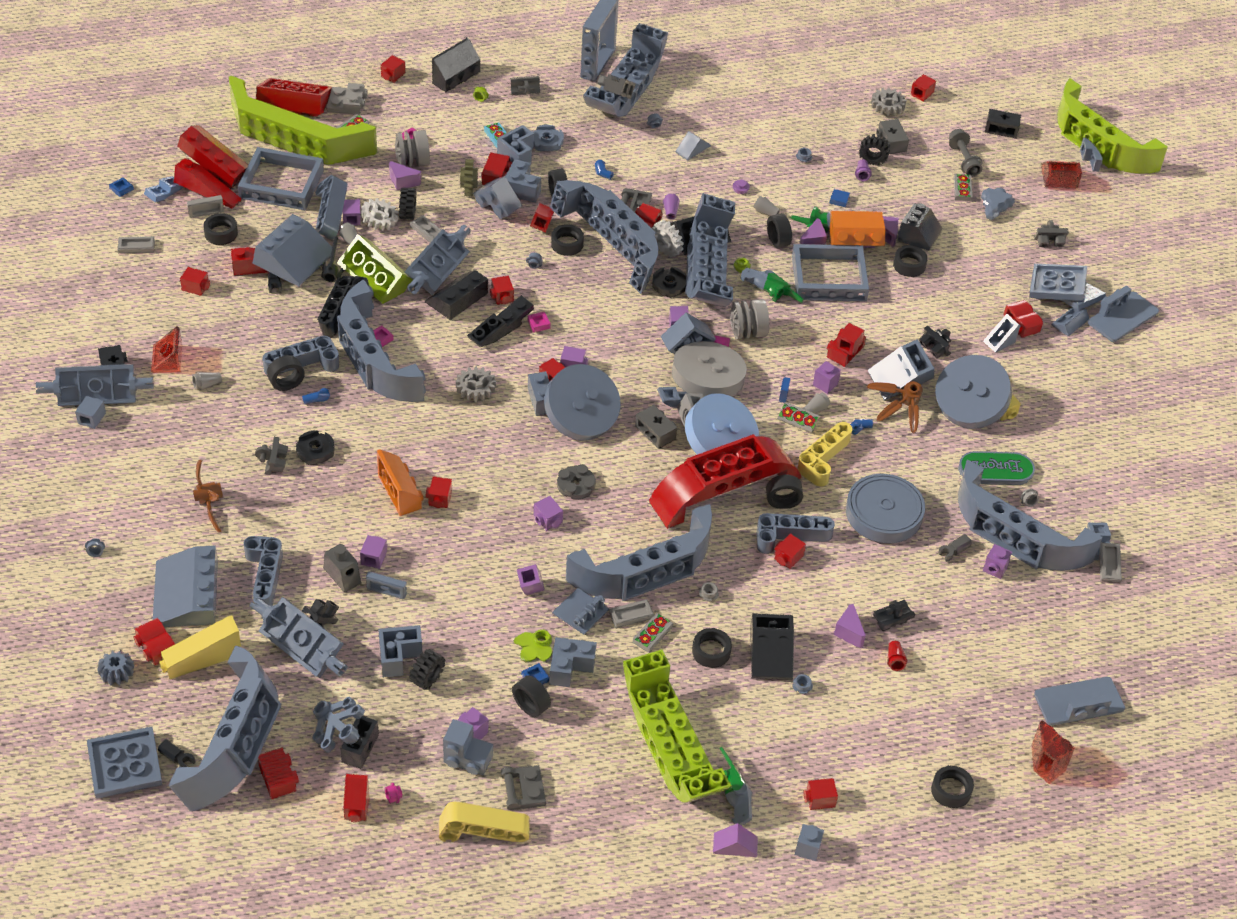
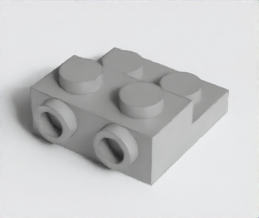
M348 83L347 88L332 87L327 112L360 115L361 109L365 108V99H367L368 94L365 84Z

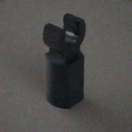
M267 271L269 293H272L273 288H278L279 292H282L280 277Z
M165 739L158 747L159 753L175 764L178 763L179 767H187L186 761H190L193 764L196 763L194 755L184 753V750L168 739Z

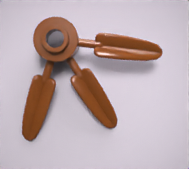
M914 381L908 382L904 390L898 389L897 385L892 383L874 382L867 385V388L872 390L902 393L901 401L894 400L877 416L878 422L883 421L901 409L904 403L908 406L910 430L913 434L917 431L919 422V406L917 404L923 392L922 386Z
M198 460L196 464V480L198 485H196V490H193L195 502L199 501L200 505L207 504L208 516L217 532H222L215 521L210 502L219 501V498H223L220 482L202 484V460Z

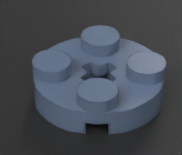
M540 125L533 132L536 151H558L561 149L564 142L562 130L559 129L558 131L553 125Z

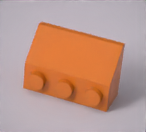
M830 211V245L885 246L883 212Z
M381 449L377 450L378 476L399 516L421 510L422 501H424L421 490H417L414 477H410L407 464L403 463L400 457Z

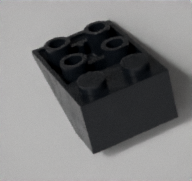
M752 613L750 623L751 678L793 680V615Z

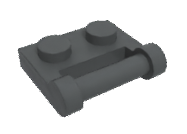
M624 188L621 193V200L625 204H627L628 199L633 198L630 209L633 212L642 203L650 205L652 200V193Z
M539 765L518 768L509 766L501 769V776L505 780L508 810L546 806ZM519 777L523 799L516 798L513 778Z

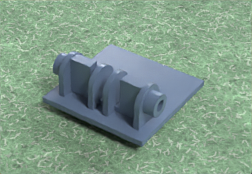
M577 588L552 614L584 635L609 611V608L604 605L605 599L603 596L599 595L593 598Z

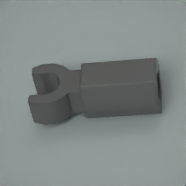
M964 534L948 545L941 546L938 554L947 553L945 561L948 562L952 559L953 555H957L971 547L972 541Z

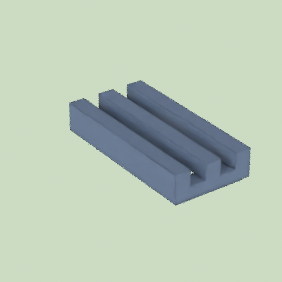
M368 571L366 575V587L368 590L405 599L407 595V582Z

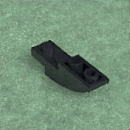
M521 295L498 315L493 313L469 333L467 337L479 347L495 343L520 327L522 319L534 310V305Z

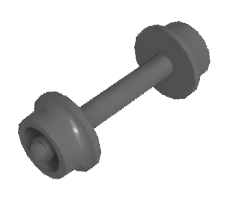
M955 129L949 134V146L952 149L961 150L965 158L961 164V170L963 173L975 177L982 172V159L978 156L970 155L966 147L970 141V135L963 129Z

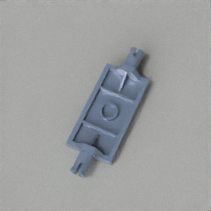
M462 225L455 233H447L442 229L404 272L413 279L407 287L409 291L415 288L411 293L416 294L423 287L433 295L470 252L464 246V239L471 232L469 227L464 231L467 226Z
M134 364L56 367V376L53 382H36V394L54 393L57 396L58 406L80 405L86 396L98 398L104 401V404L135 403L137 389H154L153 377L136 378L134 376Z
M260 597L253 599L257 604L251 602L250 607L262 615L263 625L258 630L261 634L318 678H321L327 668L331 669L338 676L344 674L341 669L346 671L347 665L335 657L344 645L342 641L284 597L274 606H269Z

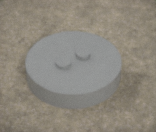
M705 341L689 343L681 347L676 352L672 365V377L675 383L685 392L702 394L703 397L716 393L734 396L743 388L747 372L744 359L736 351L719 343Z

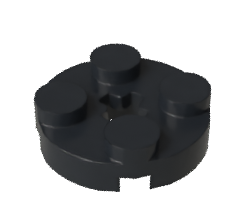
M665 267L660 268L653 274L652 288L661 295L674 298L685 291L686 274L675 267H670V269L666 270Z
M319 430L307 431L299 437V441L296 443L297 456L307 465L320 464L334 456V440L326 432L322 434L319 433Z

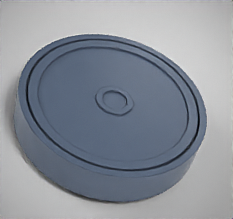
M968 355L954 360L944 368L936 383V399L941 412L949 421L963 428L977 429L993 424L1005 414L1012 399V387L1006 370L1000 363L987 356Z
M586 364L571 365L562 369L550 381L544 396L545 411L552 425L563 435L575 440L586 441L600 437L613 426L620 413V395L612 379L602 370Z
M872 474L859 479L851 487L846 503V516L850 525L860 535L880 543H897L911 538L920 529L925 513V501L920 491L906 479L891 474Z

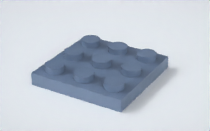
M1034 263L1029 298L1083 301L1087 266Z
M153 727L87 740L96 799L163 785Z

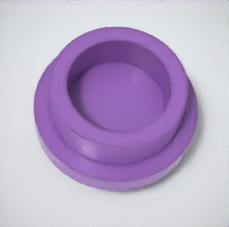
M740 179L733 183V189L737 194H745L749 190L750 185L745 180Z

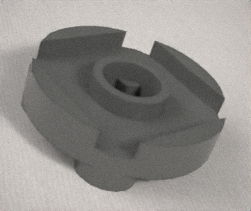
M586 465L570 466L561 469L558 473L557 488L564 496L567 495L575 500L584 499L590 496L595 489V476L588 470ZM575 480L580 481L579 485H576V483L572 482Z

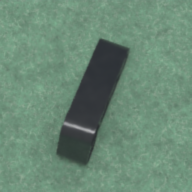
M342 276L336 280L317 319L324 336L331 337L338 332L337 316L341 315L343 299L353 286L362 280H365L366 284L370 286L366 277Z

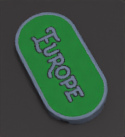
M972 451L961 457L958 466L959 473L963 476L967 459L984 469L980 484L1023 485L1032 479L1035 472L1032 460L1026 455L1017 452Z

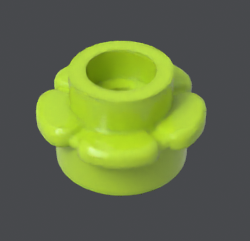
M481 86L475 88L473 97L475 100L483 102L488 99L489 94Z
M746 258L735 260L734 268L739 273L751 267L749 260Z

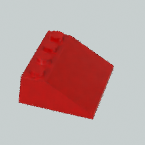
M268 78L256 86V100L284 110L293 111L296 114L309 113V116L318 117L325 111L332 86Z

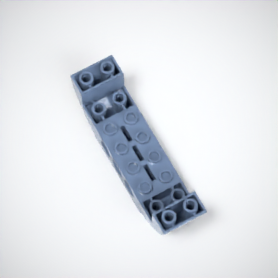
M639 23L632 32V46L611 73V75L618 78L621 77L636 83L631 99L603 90L604 86L598 88L590 85L583 94L586 105L618 117H626L653 81L664 53L668 32Z
M557 181L550 208L560 218L573 212H577L634 266L629 283L641 294L648 285L658 256L656 232L611 190L607 191L599 186L581 181Z
M704 193L701 195L687 246L685 295L691 299L720 307H727L733 301V287L726 285L728 227L735 215V202Z
M365 280L360 281L346 294L341 305V315L337 316L340 344L368 390L372 389L382 396L398 401L423 402L424 394L426 393L424 386L426 378L423 370H420L416 364L397 370L394 364L391 365L387 352H383L381 342L376 340L374 331L368 327L366 318L373 316V290L371 286L366 284Z
M967 459L958 491V504L964 519L970 526V531L992 544L1012 551L1014 557L1035 569L1039 567L1059 571L1074 570L1094 562L1103 537L1086 527L1074 541L1056 532L1032 516L1027 515L982 487H979L984 469Z
M711 505L700 506L692 510L690 532L674 536L661 543L658 542L653 546L639 549L631 554L622 555L609 562H603L598 566H595L585 549L572 552L567 555L566 581L587 594L593 596L601 595L604 598L622 599V601L694 575L695 569L701 564L708 550L712 521Z
M235 646L227 663L240 678V681L200 766L177 767L168 785L189 811L192 812L215 803L231 792L247 775H251L282 706L278 700L277 689L253 655L239 646Z

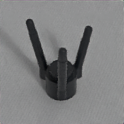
M338 237L334 238L329 264L326 266L325 262L322 265L321 277L327 282H335L345 271L344 268H341L339 271L338 267L333 264Z

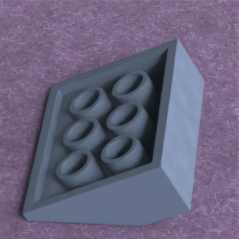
M292 214L255 247L253 264L299 287L331 257L332 246L308 221Z
M216 545L195 546L156 561L153 619L158 618L164 627L213 625L216 623L218 569Z

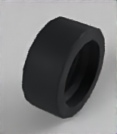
M563 168L548 172V186L551 197H553L557 181L568 180Z
M213 214L204 221V236L211 244L226 245L233 242L238 236L237 221L229 214ZM218 226H226L230 228L229 230L224 232L212 231L213 228Z
M782 213L769 216L767 219V233L771 243L775 248L789 246L792 242V229L787 216Z
M571 224L557 226L551 233V247L553 251L563 256L576 255L584 247V233L579 227ZM569 236L575 238L577 241L573 243H563L560 242L558 239L561 237Z
M912 245L902 246L895 252L893 267L903 276L917 277L924 273L928 256L921 248ZM913 258L917 260L919 263L908 264L902 261L901 259Z
M285 355L275 359L269 365L267 377L274 389L288 391L300 385L305 377V371L298 358ZM295 368L291 375L285 378H277L282 371Z
M779 475L767 482V501L772 507L776 509H791L802 502L804 497L802 483L797 477L793 475ZM783 489L794 490L792 493L787 495L775 494L777 491Z
M705 628L699 631L693 640L692 654L694 659L700 665L708 668H718L725 665L731 655V639L727 633L720 629ZM705 641H716L724 647V651L716 655L707 654L701 650L700 644Z
M526 675L512 686V694L516 703L529 716L538 717L551 707V699L547 689L536 678Z
M950 765L940 768L935 773L931 785L934 799L942 806L948 808L965 806L970 801L974 789V781L970 773L961 767ZM946 778L956 779L964 785L965 792L960 795H951L941 788L940 782Z

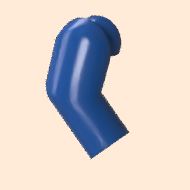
M597 160L594 165L596 174L611 180L614 172L606 169L605 161Z
M322 388L317 392L303 395L302 399L305 405L313 402H323L330 398V393L327 388Z
M855 419L850 424L852 426L851 434H858L863 428H873V419Z

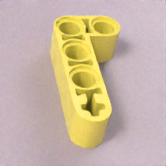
M839 422L799 455L797 467L800 474L816 486H826L831 472V467L827 462L850 443L852 426L847 422Z
M450 802L446 805L439 818V839L443 842H446V840L455 842L462 833L511 842H525L529 839V816L523 813L463 802Z

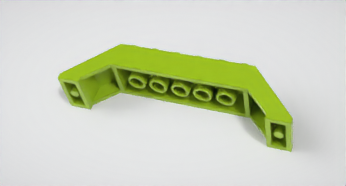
M231 75L228 77L231 104L240 133L244 136H249L288 152L323 158V164L326 165L376 155L377 134L375 126L361 122L357 125L335 128L248 97L245 80Z

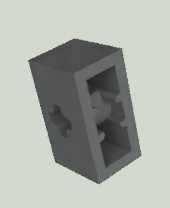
M898 119L880 121L876 134L877 136L881 135L880 138L885 137V141H889L891 146L889 154L907 152L909 138Z
M655 405L636 414L635 426L658 449L676 440V424L670 421L664 412Z

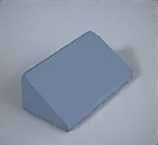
M1072 307L1051 325L1066 336H1070L1089 320L1087 309L1083 308L1078 311Z

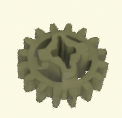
M466 159L465 167H461L460 188H464V196L473 197V188H478V168H474V159Z

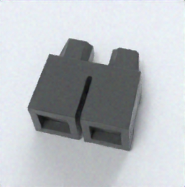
M609 73L608 76L600 74L597 84L604 86L603 90L631 99L636 85L634 82L621 77L618 78Z

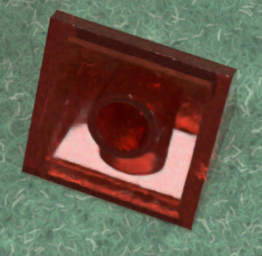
M178 326L153 345L152 373L181 372L183 345Z

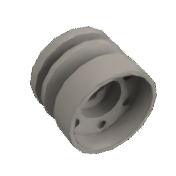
M426 130L414 131L413 139H410L408 132H404V140L401 132L396 133L395 153L399 164L405 166V160H407L408 166L412 167L413 159H416L418 166L430 165L429 143Z
M764 299L751 300L749 308L746 301H741V303L738 301L732 302L730 323L735 339L749 338L750 331L754 338L768 336L769 313Z

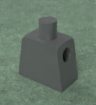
M338 544L324 553L323 569L344 593L362 584L358 562L346 549L345 545Z

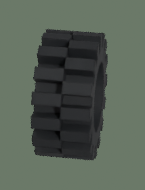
M872 134L871 137L870 135L866 138L864 137L860 145L859 157L866 160L868 164L872 163V165H875L877 163V166H880L881 163L884 164L888 160L891 147L889 141H885V137L880 138L881 135L875 137V134ZM869 148H877L881 152H872Z
M402 187L399 199V218L414 220L417 203L416 189Z
M431 649L425 650L424 653L420 654V658L416 659L417 662L413 664V669L410 670L411 674L409 675L410 681L423 690H428V688L432 687L433 683L437 682L436 680L440 678V673H443L444 669L442 668L445 667L446 659Z

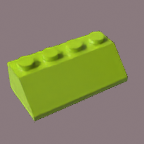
M360 235L355 237L337 262L351 276L366 277L373 290V296L382 304L404 293L408 285L413 281L412 278L404 273L403 269L374 243Z

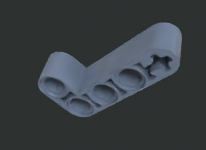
M333 175L320 182L315 191V194L322 198L316 231L331 240L336 237L339 230L348 186L347 182Z
M319 336L265 353L262 357L265 374H267L269 365L275 359L285 355L298 358L302 367L320 362L325 371L334 372L340 366L338 350L332 339L328 336ZM295 368L286 369V370L282 371L281 373L294 370Z
M765 513L760 515L756 531L757 549L763 554L772 553L776 539L784 540L789 534H792L801 541L828 542L832 539L835 523L831 518L823 516Z
M247 537L243 542L245 557L248 561L259 562L253 598L260 597L269 606L273 605L283 560L282 542L274 537Z

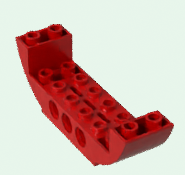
M752 434L687 458L684 463L676 467L659 483L652 493L649 503L668 529L684 523L686 507L774 474L793 475L798 479H801L802 476L777 441L769 437Z

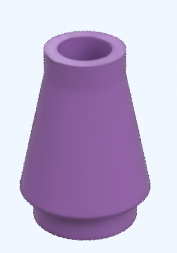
M861 159L858 161L855 177L859 181L864 182L871 177L872 172L867 161Z
M667 194L663 199L667 219L676 218L680 203L676 194Z

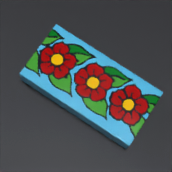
M499 122L484 126V132L497 148V138L507 132Z

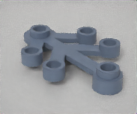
M346 697L344 700L334 704L323 700L314 707L313 713L318 722L312 739L317 744H321L323 750L329 753L335 748L336 743L332 740L335 728L340 731L339 738L345 743L354 744L358 740V730L353 725H345L341 721L352 716L355 719H360L364 715L365 709L356 704L355 700L351 697ZM343 708L345 709V711L333 714V712L338 711ZM328 720L326 732H324L325 723Z

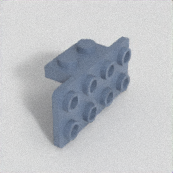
M1127 285L1117 289L1109 297L1106 296L1100 303L1099 313L1088 320V324L1111 342H1116L1156 316L1159 312L1157 307L1141 295L1131 292L1132 289Z
M1108 676L1035 690L1034 693L1046 723L1050 726L1122 713L1125 710V705L1113 680Z

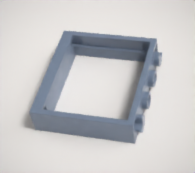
M599 0L582 28L580 78L595 82L616 49L619 0Z
M257 147L238 185L239 197L244 200L306 211L324 172L323 158ZM261 162L312 171L302 193L250 184Z
M793 244L792 263L796 293L803 300L867 301L869 284L863 246ZM801 259L857 260L861 284L803 283Z

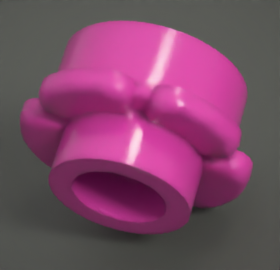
M392 782L390 786L385 787V795L389 804L399 803L400 798L403 797L400 786H395Z

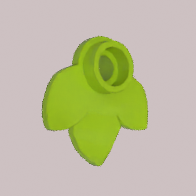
M544 629L537 630L535 633L524 632L513 640L516 645L522 647L520 653L521 661L531 662L538 657L541 661L545 662L551 657L552 649L550 645L552 644V636Z

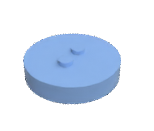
M716 393L704 396L689 410L685 420L687 440L697 455L752 434L759 436L757 423L749 409L737 399L725 394Z

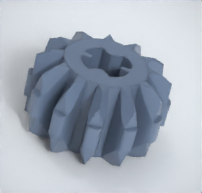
M112 650L110 655L104 653V659H99L98 674L101 676V680L103 682L108 681L110 686L114 682H117L120 686L122 680L128 682L129 677L133 676L135 666L129 653L124 654L122 650L115 653Z

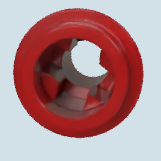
M896 640L891 641L888 648L887 665L893 671H901L906 667L908 660L901 643Z

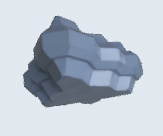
M987 188L982 192L981 199L984 200L983 205L986 207L985 215L989 220L995 219L999 216L1000 212L1006 211L1007 208H1011L1015 203L1013 196L1008 194L1003 188Z

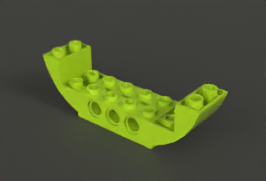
M1069 78L1065 84L1057 113L1058 125L1062 131L1061 135L1079 148L1083 138H1087L1101 154L1102 164L1109 169L1113 168L1135 174L1160 172L1168 146L1156 138L1144 145L1135 141L1080 102L1078 99L1082 86Z
M663 649L623 661L626 686L637 720L636 723L669 791L679 801L687 803L728 790L731 785L723 769L713 770L669 682L671 665Z

